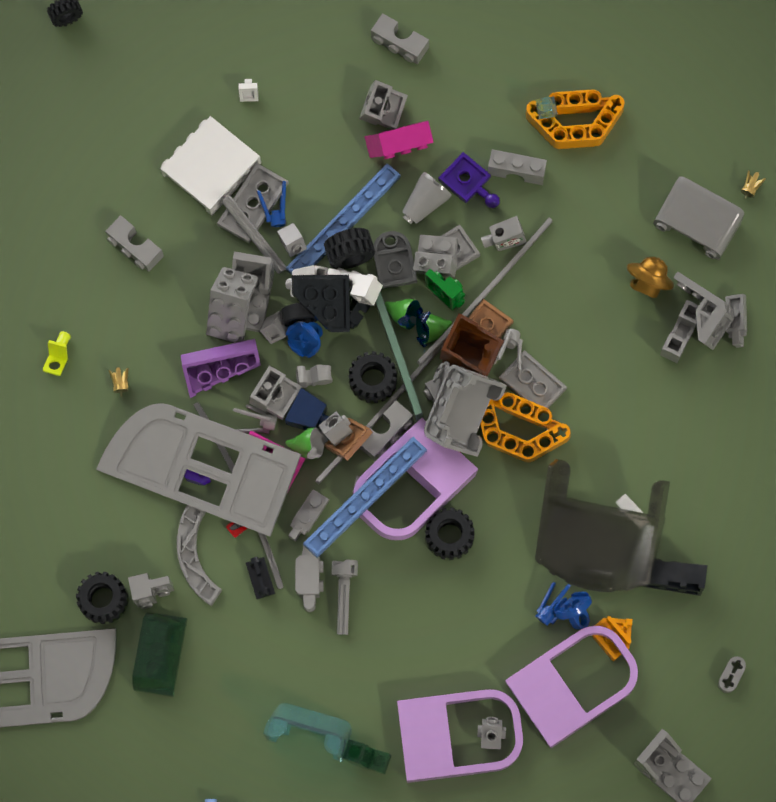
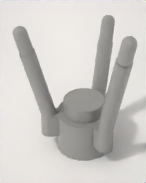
M515 329L506 330L503 338L504 343L494 364L501 359L506 347L514 349L517 346L518 371H521L523 340L520 339L521 334Z
M248 404L246 408L259 414L237 408L233 409L234 412L261 419L260 426H263V428L237 429L238 431L243 433L253 431L269 434L270 430H275L277 417L271 413H265Z

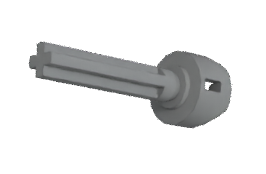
M346 559L345 561H332L331 575L339 578L338 635H348L350 578L358 576V561Z

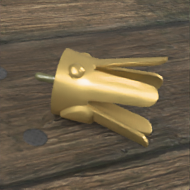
M748 170L745 185L741 189V193L745 195L744 199L747 196L754 198L756 190L766 178L757 181L759 173L756 172L752 177Z
M117 367L116 373H112L110 370L109 373L114 384L113 392L120 393L122 397V393L128 391L127 378L129 368L123 372L122 376L120 368Z

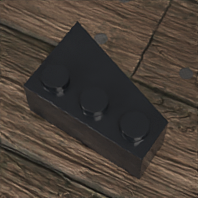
M651 558L646 560L642 587L701 596L705 589L708 565L676 561L665 562L661 559Z

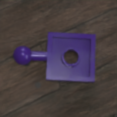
M464 152L438 177V181L465 203L476 193L485 199V204L489 208H496L500 203L498 195L489 194L482 188L491 178V174ZM462 174H467L470 179L468 181H461L459 177Z

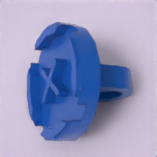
M295 322L286 331V336L288 335L289 339L287 340L288 345L297 355L310 358L321 347L320 337L323 335V330L315 322Z
M583 591L572 593V597L569 599L566 597L561 599L554 607L556 617L561 620L569 619L572 627L576 630L588 627L590 622L586 609L591 605L592 599L587 592Z

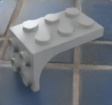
M227 267L221 269L210 290L206 335L233 343L245 340L248 307L253 290L258 282L257 276Z

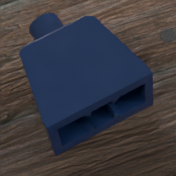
M301 388L285 419L286 425L302 430L319 428V425L329 417L325 415L327 405Z

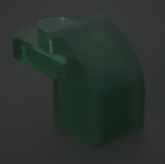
M349 739L342 758L361 768L385 774L392 755L373 749L367 744Z

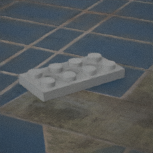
M258 163L233 198L257 230L266 219L257 194L258 187L262 184L268 186L267 191L261 192L270 213L282 195V182L286 181V187L289 184L288 180ZM255 199L258 201V204L255 207H250L248 202ZM226 209L217 225L245 242L250 243L251 239Z

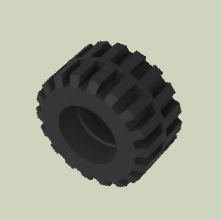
M351 228L340 231L329 237L324 243L330 266L334 269H349L362 265L375 255L369 230L365 228Z
M372 351L370 355H368V352H365L363 357L359 355L357 356V361L353 360L351 363L352 367L349 368V382L355 396L358 395L361 401L365 399L366 403L374 401L375 404L378 403V400L381 399L383 402L387 396L390 397L392 395V391L396 389L397 372L394 363H391V359L388 356L385 358L383 353L380 352L377 355L376 351ZM372 369L379 370L384 374L383 381L374 386L367 385L362 381L363 374Z
M443 508L441 512L436 511L435 515L429 518V522L426 525V543L430 551H433L437 557L438 555L441 556V559L449 558V560H454L455 557L457 559L462 558V555H466L469 548L471 549L473 545V522L460 509L455 511V508H450V510ZM445 525H454L461 530L462 535L457 542L449 544L439 538V530Z
M95 572L94 576L88 575V579H83L81 581L82 586L77 588L79 592L76 594V599L78 600L77 605L87 619L92 620L94 623L100 622V624H105V622L112 623L115 618L118 620L120 618L119 615L125 612L124 607L128 605L126 588L115 575H109L108 572H103V574ZM101 588L110 589L113 592L110 604L103 608L94 607L92 605L93 594Z

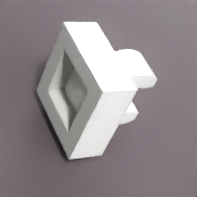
M245 79V83L239 84L240 102L258 101L257 83H252V79Z

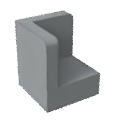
M281 311L267 317L260 328V332L270 344L286 337L288 326L283 324Z

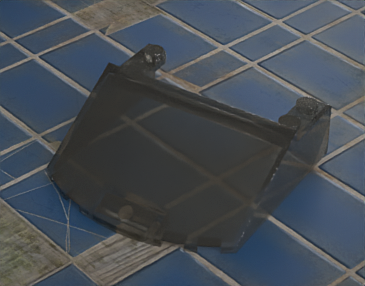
M555 459L548 465L535 560L546 567L552 575H557L564 579L565 582L587 590L599 592L628 591L649 584L666 519L665 512L670 482L659 480L653 484L648 514L567 498L571 468L566 461Z

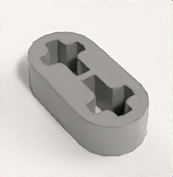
M737 656L729 660L718 682V687L722 692L731 693L737 687L746 668L744 659ZM738 661L741 669H737L734 674L732 673L734 666L731 663L735 664ZM729 676L733 677L730 682L733 687L725 688V683L722 681H726Z

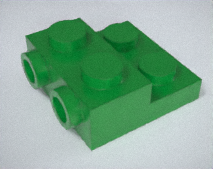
M429 269L425 273V286L451 311L456 307L460 308L466 301L464 299L466 294L463 292V285L457 279L453 280L450 276L443 281L444 278L439 272Z

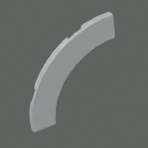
M187 505L181 516L178 528V560L190 587L204 602L212 607L222 589L215 585L205 574L197 553V534L206 512Z

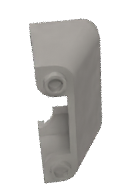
M680 176L672 187L653 224L663 232L666 230L670 231L671 228L703 245L706 256L711 259L716 258L720 260L741 225L745 213L735 204Z
M457 365L450 366L425 424V436L442 447L478 457L483 446L482 438L476 434L490 399L495 401L501 399L507 385Z

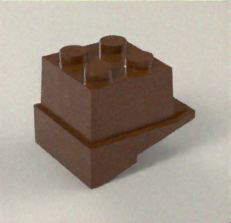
M458 313L441 349L440 359H442V363L448 361L450 366L454 364L488 377L504 340L478 326L479 324Z

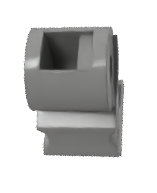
M320 364L315 365L310 370H306L305 366H297V384L302 386V388H306L310 385L316 386L332 383L331 366Z

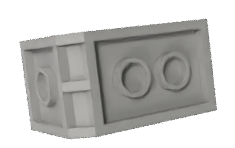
M234 251L232 269L258 277V282L253 290L248 307L246 330L260 332V328L266 318L274 280L272 258Z
M677 271L673 277L678 281L676 285L688 294L692 293L696 299L701 301L696 309L698 340L711 350H714L734 320L733 309L725 301Z
M661 729L633 765L675 802H693L712 778L681 753L682 749L664 729Z

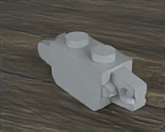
M303 545L302 555L296 558L295 591L300 598H303L304 609L307 612H313L316 607V598H320V592H324V581L320 580V573H324V561H320V557L316 558Z

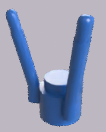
M286 181L282 182L280 210L272 211V215L269 214L261 191L258 190L257 194L266 215V222H271V227L286 226Z
M552 582L540 607L536 610L538 612L536 618L546 626L550 623L553 625L558 618L556 615L554 616L553 609L571 587L570 584H567L553 603L548 606L546 603L556 585L555 582Z

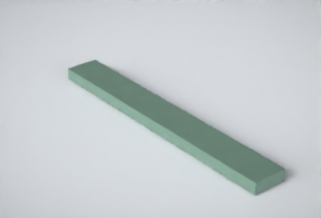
M380 292L375 304L416 421L423 418V412Z

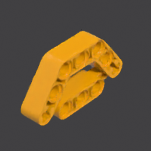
M593 89L554 92L549 95L547 102H529L526 107V119L556 149L596 147L604 142L622 115L625 102L620 95L602 98L601 93ZM589 99H595L597 102L591 103ZM576 100V101H578L579 103H578V104H572L570 101ZM552 102H559L560 105L555 106ZM601 110L594 122L586 125L562 126L553 116L590 113ZM602 119H609L610 122L605 123ZM549 123L551 126L544 127L542 124ZM598 133L600 137H594L592 134ZM579 134L582 138L576 139L574 135ZM556 136H562L563 139H562V140H557V139H555V137H556Z
M509 392L504 393L502 398L497 401L490 399L483 419L487 415L493 416L494 419L491 423H485L483 419L481 421L483 437L489 447L529 463L565 444L571 437L569 426L553 420L552 413L548 408ZM505 399H512L514 401L512 406H504L503 402ZM529 406L531 411L528 414L521 413V408ZM495 407L548 430L529 441L506 433L499 428ZM542 413L549 415V419L545 422L538 419ZM559 430H562L563 432L566 431V432H565V437H562L561 435H559V432H558V431H559ZM492 433L498 435V439L495 442L488 440V436ZM551 434H553V436L556 438V441H557V442L554 443V440H553V437L551 436ZM542 439H549L551 443L548 447H542L540 441ZM508 441H514L516 443V446L513 449H507L505 447ZM527 448H531L534 451L530 457L523 455V451Z

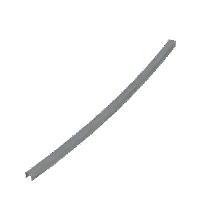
M550 217L462 315L467 317L553 222ZM453 324L419 358L417 364L421 366L446 340Z
M445 341L410 376L412 382L438 354ZM404 384L371 419L366 427L372 428L383 416V413L405 391ZM337 456L315 482L320 484L343 458Z
M199 402L193 404L201 417L209 419ZM216 443L232 473L235 466L225 446ZM258 532L277 588L282 589L284 586L265 534Z

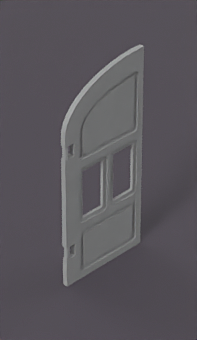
M158 403L139 410L120 427L105 449L96 470L271 537L301 454L172 405ZM176 413L186 416L185 419L176 418ZM199 437L239 451L232 474L191 458ZM264 446L274 449L273 453L264 451ZM187 469L227 484L220 506L179 491Z
M116 628L1 638L0 649L28 647L29 669L0 672V684L30 682L31 705L0 707V728L71 722L82 719L90 714L101 701L111 679L116 655ZM63 712V717L52 718L51 713Z

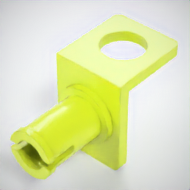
M61 331L56 342L48 341L49 356L43 367V372L61 376L68 360L67 344L71 336L67 332ZM52 362H57L60 364V367L53 370L50 369L49 365Z

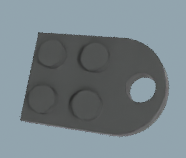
M388 231L381 234L375 240L373 246L375 249L374 259L378 281L383 285L382 289L417 283L416 272L413 270L414 261L409 240L403 234L396 231ZM392 237L396 242L393 245H387L385 240Z

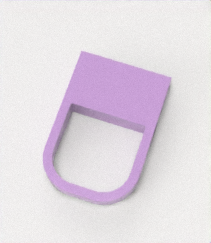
M423 418L415 423L360 476L353 491L354 494L412 437L427 449V452L407 472L432 494L436 500L411 525L402 529H393L385 526L368 510L360 516L378 535L389 540H404L415 535L429 521V518L435 515L436 511H440L476 476L478 468L459 451L442 447L427 438L424 434L426 421Z
M589 626L576 632L506 679L505 682L549 747L553 748L625 699L636 685L638 668L634 657L615 632L602 626ZM591 635H601L610 639L624 657L630 669V678L627 685L621 691L586 713L550 661L582 639Z
M489 689L397 701L407 783L500 771L511 766L521 753L523 733L519 709L513 699L501 691ZM494 699L504 703L510 710L513 720L515 746L512 753L504 760L498 762L454 767L446 705Z

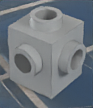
M496 717L482 719V725H478L477 737L481 738V748L501 749V739L506 738V727H502V720H498Z

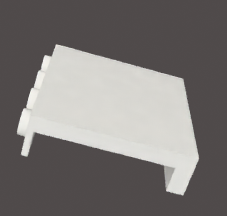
M210 116L207 120L205 119L200 123L196 132H192L182 146L176 148L174 155L170 159H166L160 169L164 177L168 176L202 204L206 212L212 216L223 205V199L229 195L231 196L247 179L257 163L261 164V159L257 153Z

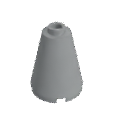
M423 172L402 211L405 214L403 218L410 224L413 222L417 224L449 200L452 194L436 182L428 173Z

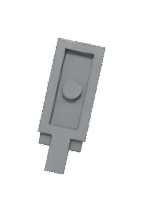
M746 295L726 296V303L733 309L734 320L726 332L729 334V338H732L733 346L736 348L744 347V336H747Z
M314 489L311 491L292 520L290 527L293 529L288 535L290 539L296 542L301 533L303 535L307 532L309 533L328 504L329 499Z

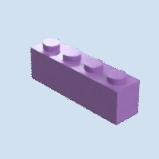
M255 339L181 355L182 368L190 398L196 396L198 392L211 389L213 385L228 381L229 378L235 375L239 376L261 366Z

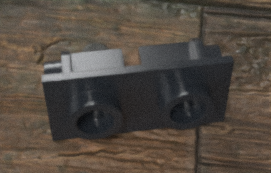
M352 298L350 329L357 328L364 317L359 313V310L366 313L371 306L359 303L356 299Z
M251 558V561L246 562L256 599L275 594L265 558Z

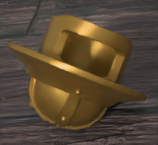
M647 257L641 263H629L627 265L628 272L636 278L632 279L630 283L631 288L649 297L656 298L661 289H673L674 283L667 276L668 266L659 257Z

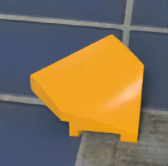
M608 616L594 625L606 627L615 632L629 650L633 619H618ZM591 635L613 662L621 656V653L610 639L601 635Z

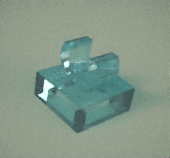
M554 97L536 99L535 103L539 119L557 116Z

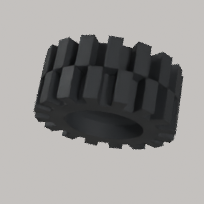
M55 0L54 4L51 3L50 7L47 8V13L55 27H62L63 25L65 27L69 23L71 25L73 21H78V18H81V15H83L78 0Z

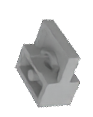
M375 80L370 85L359 119L373 125L379 124L392 130L397 129L408 95L393 90L392 86Z
M420 235L413 270L418 274L425 275L431 269L434 272H439L443 277L450 276L455 278L458 239L455 237Z
M269 365L250 395L249 404L283 420L302 386L286 378V374Z
M148 573L128 577L132 599L138 608L141 607V609L153 607V604L157 603L156 595L164 597L174 591L173 583L169 576L151 580Z

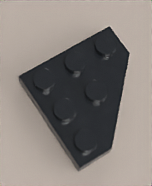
M292 275V295L329 332H350L349 275Z

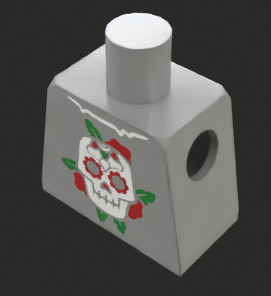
M517 216L490 226L491 234L481 237L484 248L495 245L498 251L527 243Z

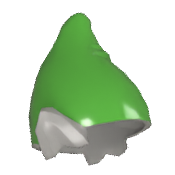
M308 428L294 439L286 440L285 444L303 457L318 459L322 456L324 444L328 440L325 434L318 428Z

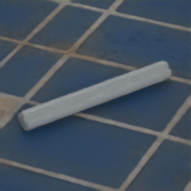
M230 195L224 198L222 201L223 205L264 257L272 258L275 271L278 274L282 273L286 269L285 264Z

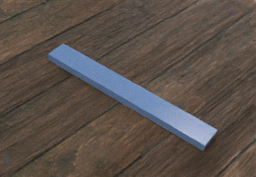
M386 164L306 246L307 249L295 257L286 267V270L292 275L294 269L316 265L326 255L325 241L340 231L351 229L401 178V175L389 164Z
M412 437L331 515L303 545L318 558L427 452V449Z

